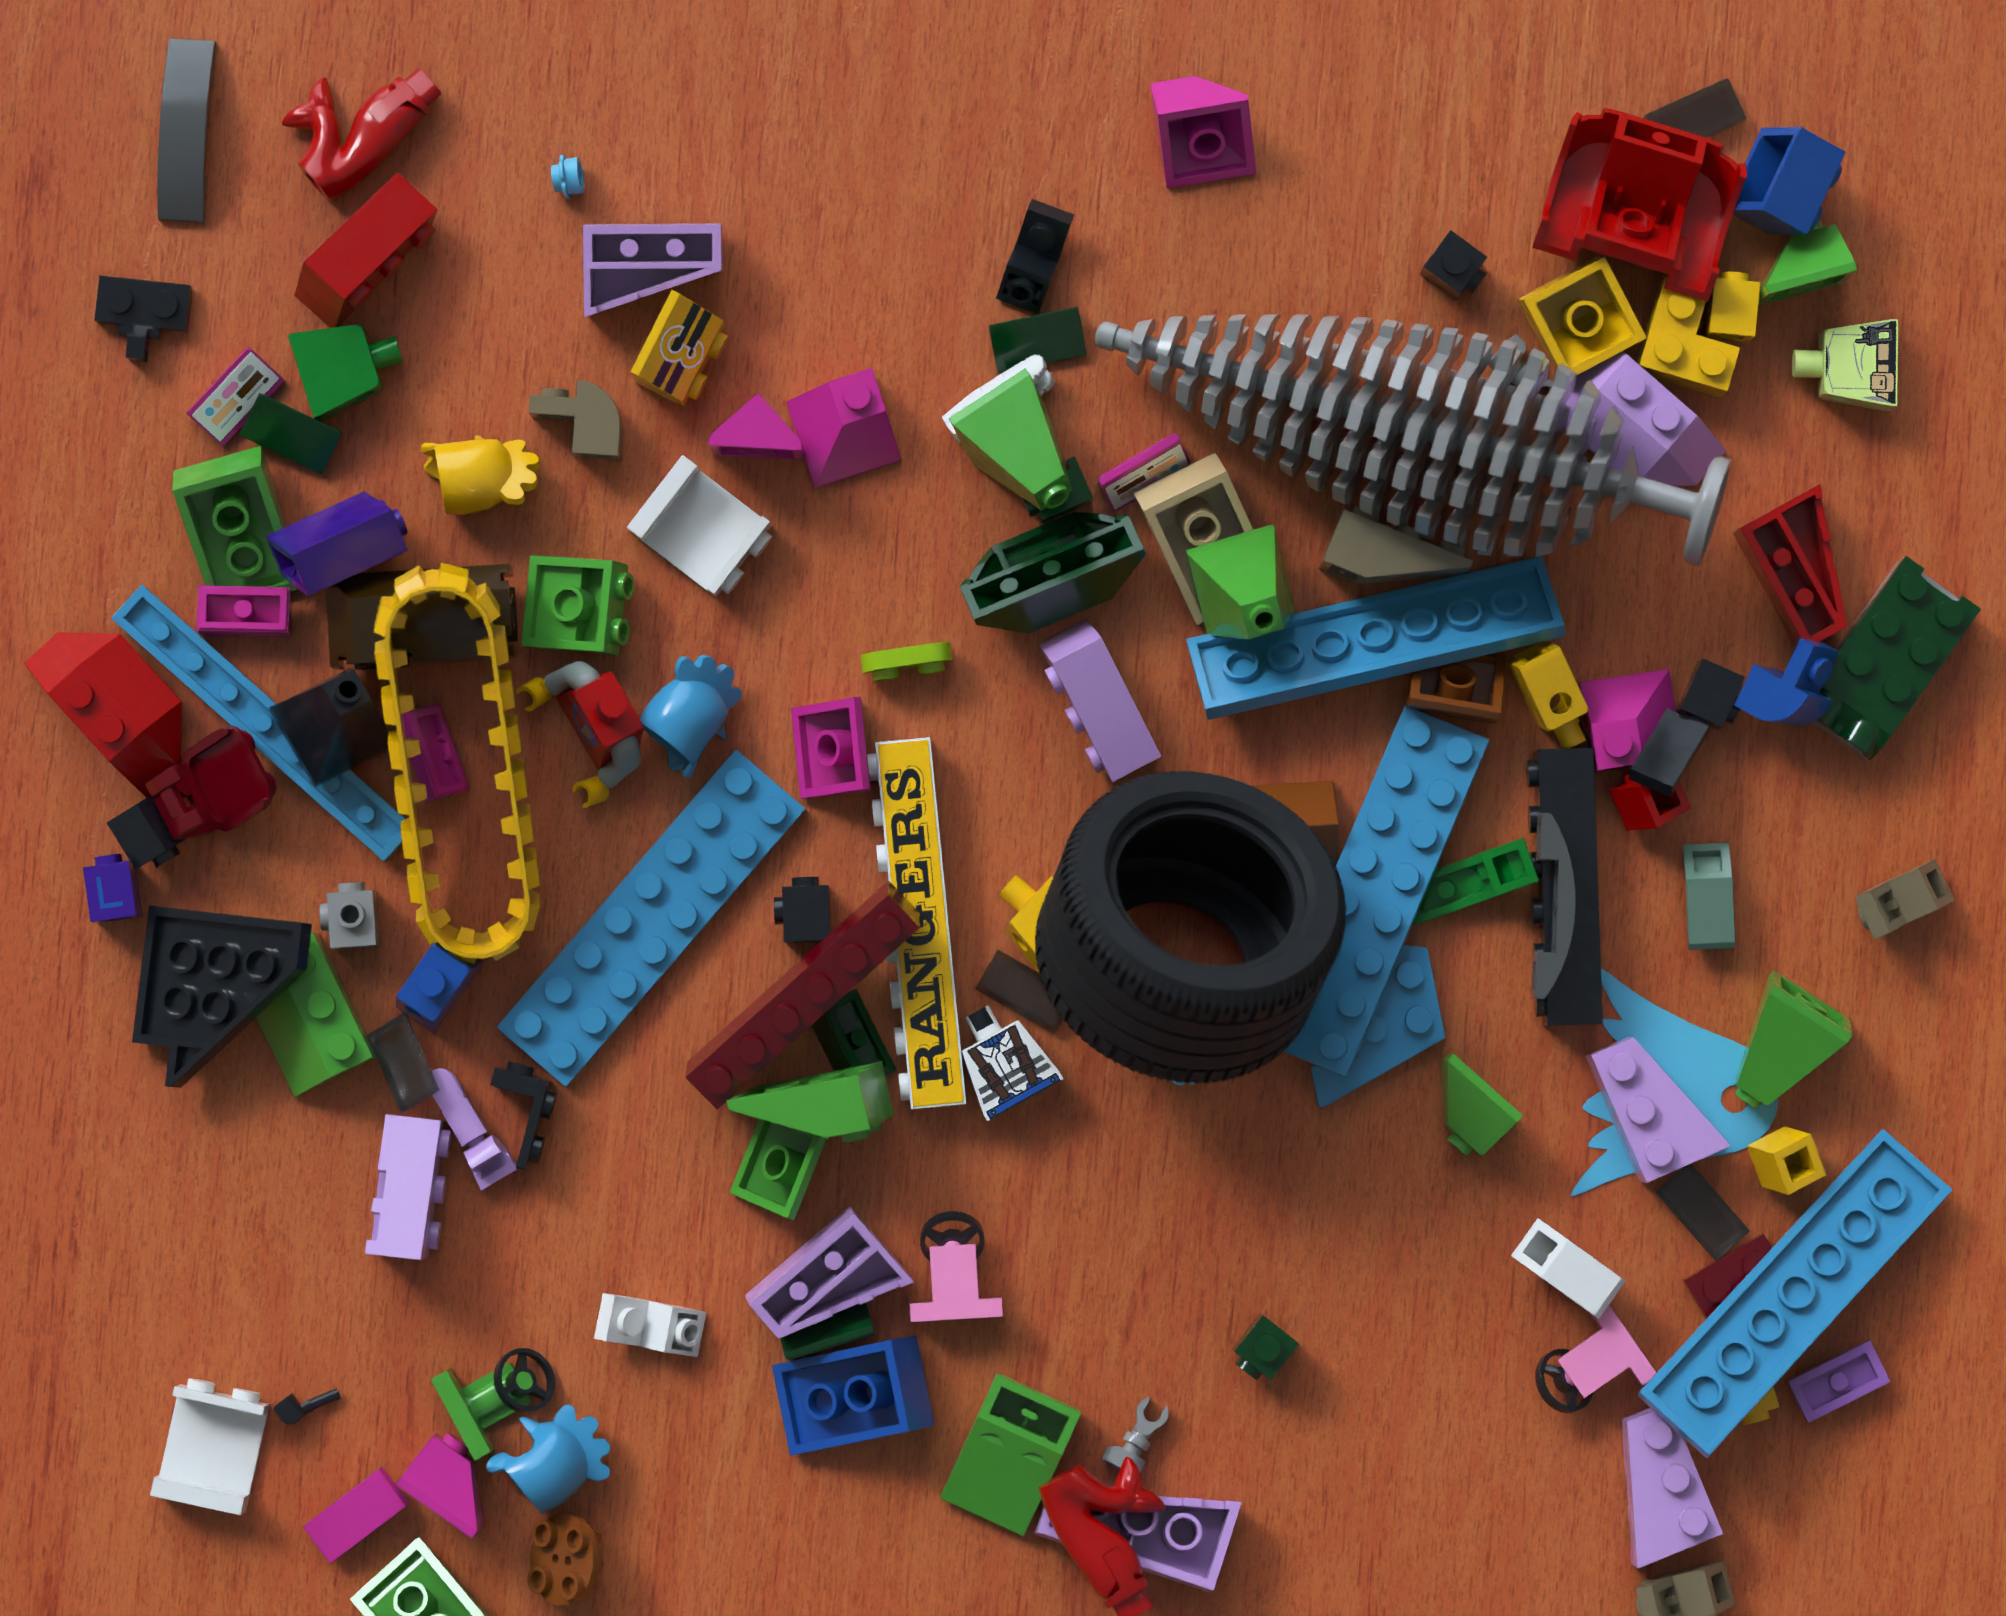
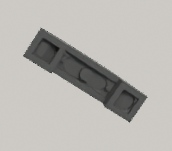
M169 39L159 129L158 220L205 222L207 191L205 166L210 90L214 84L215 41Z
M1551 813L1537 815L1536 861L1554 862L1551 953L1535 952L1532 955L1531 999H1545L1554 986L1568 954L1575 921V882L1571 858L1561 830Z

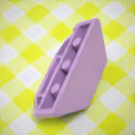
M1620 352L1576 376L1575 389L1566 402V405L1571 407L1566 430L1587 380L1589 382L1591 380L1601 392V402L1593 415L1597 419V423L1588 449L1593 454H1596L1602 439V436L1599 435L1611 407L1614 406L1624 420L1620 429L1622 438L1618 455L1611 468L1623 471L1631 447L1634 446L1639 476L1672 486H1696L1705 476L1711 461L1726 452L1725 448L1692 410L1624 352Z

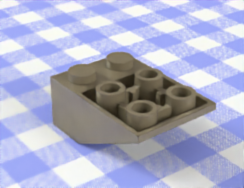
M1355 506L1352 512L1344 509L1338 518L1318 569L1361 586L1462 575L1471 567L1473 560L1465 558L1466 550L1455 544L1441 540L1439 545L1435 546L1421 540L1423 534L1416 532L1415 528L1404 524L1397 525L1394 529L1378 523L1380 515L1376 513L1370 515L1360 511V507Z

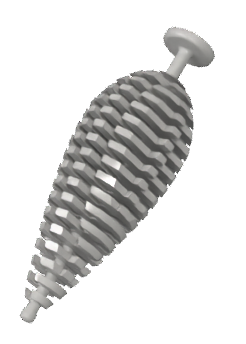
M1247 314L1232 315L1229 318L1224 339L1216 347L1214 355L1209 354L1208 351L1215 344L1219 322L1215 321L1216 315H1202L1198 319L1195 331L1190 336L1187 347L1179 345L1186 336L1187 316L1169 317L1160 339L1151 337L1155 331V319L1139 321L1134 331L1120 328V325L1108 321L1102 322L1097 328L1095 334L1096 346L1109 351L1117 350L1127 353L1126 365L1137 376L1142 372L1147 359L1157 362L1151 369L1150 386L1162 395L1170 387L1176 369L1185 370L1177 381L1175 400L1178 401L1179 406L1188 412L1194 408L1197 394L1203 387L1206 377L1213 378L1211 384L1204 391L1201 412L1205 413L1204 422L1215 429L1221 423L1226 400L1235 390V386L1241 387L1239 393L1231 401L1227 424L1232 425L1228 439L1238 446L1245 444L1255 423H1252L1256 406L1263 397L1268 398L1267 402L1257 413L1254 435L1260 438L1258 444L1252 450L1254 456L1264 462H1268L1273 457L1281 441V446L1286 447L1287 452L1279 461L1280 470L1292 478L1299 473L1307 455L1314 458L1315 461L1305 476L1307 485L1317 492L1320 490L1323 492L1326 488L1328 479L1334 472L1335 467L1343 469L1332 485L1333 499L1338 502L1350 505L1354 500L1357 486L1364 477L1371 480L1360 494V511L1373 515V513L1380 515L1385 496L1392 486L1397 488L1398 491L1388 504L1387 521L1391 522L1394 526H1400L1401 524L1408 526L1414 503L1420 495L1427 499L1416 514L1415 531L1422 533L1423 538L1431 541L1435 539L1438 533L1442 513L1449 503L1455 509L1445 523L1443 540L1461 548L1466 543L1471 520L1479 509L1478 514L1485 516L1474 532L1472 549L1478 550L1477 554L1492 555L1500 528L1509 513V520L1515 522L1505 538L1503 554H1508V556L1523 555L1546 497L1542 490L1549 478H1552L1550 486L1555 488L1545 503L1540 526L1546 527L1536 543V557L1553 553L1557 548L1572 510L1569 507L1570 500L1579 486L1583 487L1582 490L1587 491L1577 508L1573 528H1577V531L1570 543V548L1590 539L1595 528L1598 510L1605 497L1609 496L1616 498L1611 509L1609 525L1630 503L1688 519L1690 526L1684 546V559L1689 564L1700 566L1713 533L1730 473L1732 459L1722 456L1715 457L1707 469L1700 492H1692L1639 476L1634 446L1631 447L1623 471L1611 468L1618 455L1622 438L1620 429L1624 421L1614 406L1611 407L1599 435L1602 436L1599 449L1591 463L1586 462L1588 457L1584 456L1592 442L1597 419L1593 415L1601 402V392L1591 380L1590 382L1587 380L1584 385L1582 395L1576 404L1566 435H1570L1569 442L1562 454H1559L1561 445L1557 444L1567 426L1571 407L1566 405V402L1575 389L1576 372L1561 363L1557 368L1553 386L1543 402L1544 396L1538 393L1548 378L1550 360L1546 359V353L1535 348L1532 349L1524 377L1516 388L1509 384L1520 369L1522 351L1517 350L1518 343L1504 340L1499 349L1495 369L1488 379L1480 377L1491 361L1493 343L1488 342L1489 335L1477 332L1473 334L1466 360L1459 371L1451 368L1462 354L1464 335L1458 334L1459 329L1444 328L1437 351L1427 364L1422 363V360L1433 346L1434 329H1430L1429 325L1415 323L1411 328L1407 345L1399 357L1392 354L1403 340L1404 323L1385 319L1381 324L1379 335L1372 343L1370 350H1365L1362 348L1373 334V318L1355 317L1350 323V327L1346 331L1340 345L1333 343L1343 327L1342 316L1323 317L1310 342V338L1304 337V334L1312 322L1311 314L1293 315L1280 341V332H1275V327L1281 315L1265 314L1261 316L1254 328L1255 333L1251 349L1243 358L1242 363L1236 360L1247 346L1250 328L1244 326ZM1279 342L1282 348L1278 360L1270 370L1265 369L1276 355ZM1307 355L1310 356L1309 364L1301 376L1295 375L1306 361ZM1337 367V375L1331 382H1326L1327 377ZM1362 377L1366 378V383L1361 389L1354 388ZM1389 387L1395 389L1391 396L1385 394ZM1416 397L1423 399L1421 403L1413 402ZM1444 406L1449 407V408H1452V409H1451L1450 412H1449L1448 409H1444ZM1290 407L1295 408L1296 410L1287 420L1285 426L1282 427L1284 415ZM1317 417L1323 419L1317 429L1311 432L1312 425ZM1503 424L1510 425L1506 432H1505L1506 425H1503ZM1535 425L1534 430H1538L1540 433L1532 444L1534 434L1530 433ZM1344 428L1351 429L1345 438H1340ZM1372 437L1379 439L1375 445L1369 443ZM1401 446L1402 448H1405L1406 451H1400L1398 449ZM1520 470H1522L1519 481L1524 482L1520 487L1519 491L1517 492L1520 483L1515 482L1514 480L1517 477Z

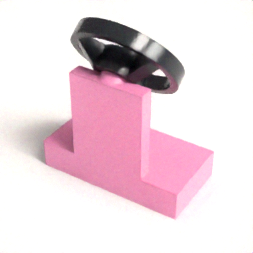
M957 1211L943 1212L933 1216L924 1224L920 1233V1246L924 1256L930 1261L933 1301L910 1303L911 1322L1003 1317L1002 1297L979 1298L976 1259L983 1251L985 1239L981 1224L971 1215ZM945 1221H961L971 1226L963 1231L948 1229L939 1232L932 1229L935 1225ZM978 1233L980 1239L977 1247L976 1244H967ZM926 1236L938 1246H932L928 1249L925 1243Z
M1608 1305L1599 1319L1591 1314L1600 1327L1598 1332L1572 1350L1556 1349L1545 1354L1539 1360L1535 1371L1537 1389L1543 1400L1554 1410L1562 1413H1573L1584 1408L1590 1402L1595 1390L1627 1368L1642 1386L1648 1383L1656 1374V1371L1610 1305ZM1552 1356H1562L1557 1359L1562 1367L1546 1363ZM1544 1373L1553 1377L1555 1387L1565 1395L1566 1405L1560 1403L1551 1395L1545 1383ZM1579 1391L1583 1399L1577 1406H1575L1577 1392Z

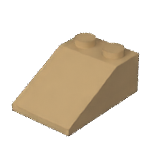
M1216 453L1133 492L1196 625L1204 621L1185 550L1253 530L1231 479Z

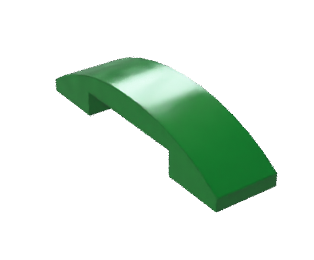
M1521 838L1437 868L1412 926L1538 882L1539 878L1525 839Z

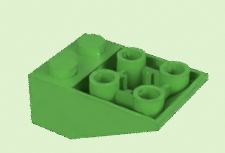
M996 1372L940 1498L1024 1536L1041 1501L1038 1487L1052 1478L1081 1415V1410L1002 1373Z

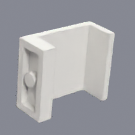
M684 455L680 457L627 526L629 532L714 597H717L722 590L729 594L743 577L745 572L739 569V567L749 554L757 558L772 539V536L767 533L772 526L768 519L756 514L700 471L698 466Z
M188 1378L187 1385H177L173 1390L172 1396L177 1398L160 1474L154 1477L150 1496L242 1515L247 1511L270 1404L260 1402L261 1394L254 1391L233 1388L232 1395L214 1392L215 1383Z

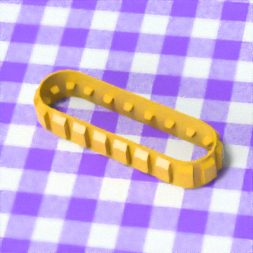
M445 563L440 564L439 570L430 569L423 571L420 566H417L395 579V592L392 597L381 596L374 622V632L385 637L384 640L375 642L378 679L390 680V685L382 687L381 690L385 724L396 725L397 729L388 732L391 769L403 770V774L394 777L398 814L409 815L410 817L401 821L404 858L416 860V862L407 865L411 903L422 904L416 910V923L430 945L439 943L450 954L472 964L475 963L476 958L485 959L491 956L497 961L520 948V937L523 931L534 930L540 908V894L531 890L540 886L536 848L524 847L525 844L534 841L530 804L518 803V800L528 797L524 761L512 758V755L521 752L517 715L506 714L505 712L515 707L511 670L499 669V665L509 662L505 626L493 625V621L500 616V606L486 583L476 585L468 578V569ZM441 591L440 597L454 600L456 595L469 600L470 602L464 607L471 620L482 616L488 632V636L476 640L478 655L491 656L494 681L482 685L484 700L498 702L501 726L488 730L490 745L504 746L507 770L495 774L496 789L510 791L513 815L501 819L502 833L516 835L519 859L507 863L509 878L522 879L524 893L523 899H510L507 913L513 915V917L504 925L498 921L487 928L488 931L484 933H476L475 929L463 926L459 930L448 925L447 923L451 921L448 912L444 907L434 910L428 893L439 888L440 883L437 872L425 871L422 847L432 844L434 841L432 828L419 827L416 803L427 799L425 784L412 782L409 758L421 754L419 739L406 738L403 713L414 709L413 694L399 692L396 668L408 664L406 649L393 648L390 628H404L408 614L399 609L409 600L415 605L428 598L426 592Z

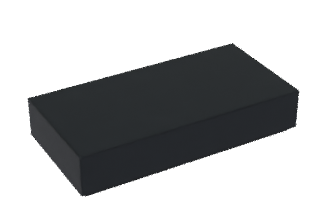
M1667 708L1631 767L1628 779L1671 797L1707 737L1709 726Z

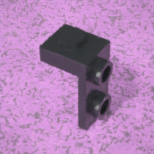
M508 1061L506 1069L495 1067L490 1085L535 1097L516 1169L527 1171L530 1162L535 1164L539 1162L545 1137L538 1136L542 1118L550 1119L557 1093L549 1091L552 1081L533 1077L535 1068Z

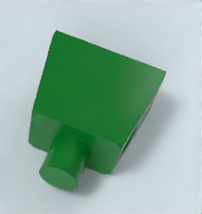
M362 324L297 332L288 335L313 418L320 422L326 421L382 392L384 386L379 370L404 362L396 336L370 343L366 329Z

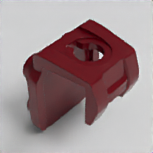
M235 726L218 729L185 751L181 764L173 765L145 784L174 841L204 836L218 829L229 831L237 828L264 811L271 804L277 789L274 777L265 771L255 752L253 737L247 731H243ZM187 797L191 806L187 807L183 798Z

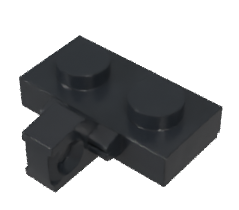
M99 275L94 321L102 324L119 325L118 335L127 336L126 358L130 361L148 362L150 339L160 340L162 330L188 333L192 286Z

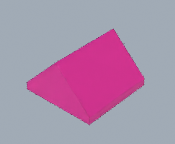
M759 393L709 436V447L713 455L804 460L802 441Z
M861 697L791 708L800 799L871 792Z

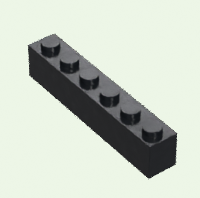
M1593 748L1538 749L1534 752V760H1527L1526 763L1528 788L1535 787L1536 806H1528L1529 833H1537V815L1541 813L1552 814L1561 830L1571 858L1575 882L1576 909L1573 934L1566 960L1554 986L1545 999H1534L1535 1016L1543 1017V1026L1603 1024ZM1530 852L1539 878V897L1531 898L1532 925H1540V943H1533V953H1551L1554 862L1536 861V852Z

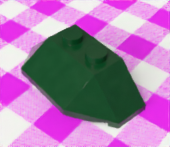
M1073 512L991 546L975 566L969 579H965L959 587L976 625L1029 634L1112 599L1144 558L1146 552L1129 516L1118 515L1113 517L1100 513Z

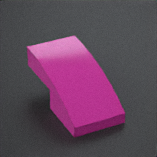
M381 1467L309 1521L303 1528L329 1563H332L410 1503L384 1468Z

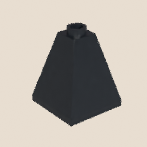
M348 668L271 706L269 709L314 787L389 750L388 730L373 700L353 668Z

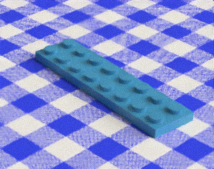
M1539 556L1291 615L1284 629L1252 639L1211 636L1209 633L1188 638L1186 641L1207 720L1565 637V625L1543 557Z
M1406 705L1404 706L1336 865L1344 888L1346 902L1345 932L1340 950L1306 1023L1295 1040L1283 1051L1284 1053L1346 1079L1348 1078L1488 749L1489 739L1416 709L1407 708Z
M736 749L499 1023L497 1028L561 1084L567 1087L806 809Z
M1882 1129L1641 1389L1637 1396L1702 1455L1708 1458L1947 1198L1952 1189L1887 1131Z

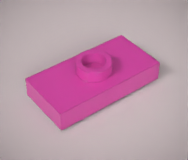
M437 703L403 713L406 738L419 739L421 754L411 757L419 783L426 785V803L469 790V785L440 704Z

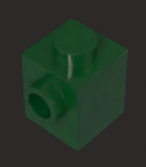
M1260 1313L1232 1348L1234 1352L1240 1355L1235 1364L1255 1380H1258L1262 1374L1271 1380L1299 1343Z

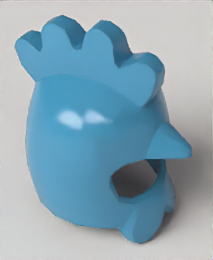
M709 655L698 656L695 663L690 658L681 656L674 668L676 678L662 687L653 696L640 717L644 731L668 750L667 764L669 768L673 771L682 769L683 777L688 779L693 774L702 751L712 737L717 735L724 741L726 740L727 735L724 723L729 712L728 709L735 706L742 697V691L738 687L731 685L735 674L733 668L725 664L716 667L715 660Z
M564 1405L556 1413L554 1420L550 1422L539 1423L527 1417L519 1418L533 1440L532 1448L527 1453L518 1457L510 1456L506 1452L497 1453L486 1464V1469L491 1474L505 1471L541 1514H544L568 1500L580 1489L587 1479L598 1482L608 1478L610 1469L601 1462V1458L609 1454L610 1443L605 1439L593 1438V1433L598 1429L599 1425L596 1418L586 1416L576 1420L573 1406Z

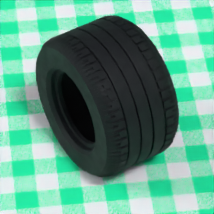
M1170 771L1144 775L1143 777L1120 784L1095 801L1076 823L1068 838L1041 906L1036 925L1035 951L1039 975L1041 976L1044 989L1048 993V998L1052 1001V1005L1057 1009L1058 1014L1062 1016L1064 1022L1068 1023L1070 1029L1074 1030V1033L1080 1036L1084 1042L1088 1043L1091 1048L1096 1049L1100 1054H1104V1057L1107 1059H1111L1113 1062L1119 1063L1122 1067H1127L1131 1071H1137L1139 1074H1145L1152 1078L1156 1077L1160 1080L1165 1079L1170 1082L1174 1080L1178 1083L1193 1082L1200 1084L1201 1082L1210 1083L1235 1079L1238 1076L1241 1077L1260 1069L1288 1048L1302 1030L1343 941L1346 922L1345 894L1339 872L1331 855L1327 852V848L1322 844L1323 842L1317 837L1316 833L1296 813L1267 793L1240 781L1210 773ZM1156 902L1175 903L1194 908L1210 916L1228 931L1237 943L1244 963L1230 966H1214L1195 963L1175 956L1149 940L1135 926L1126 911L1140 905Z

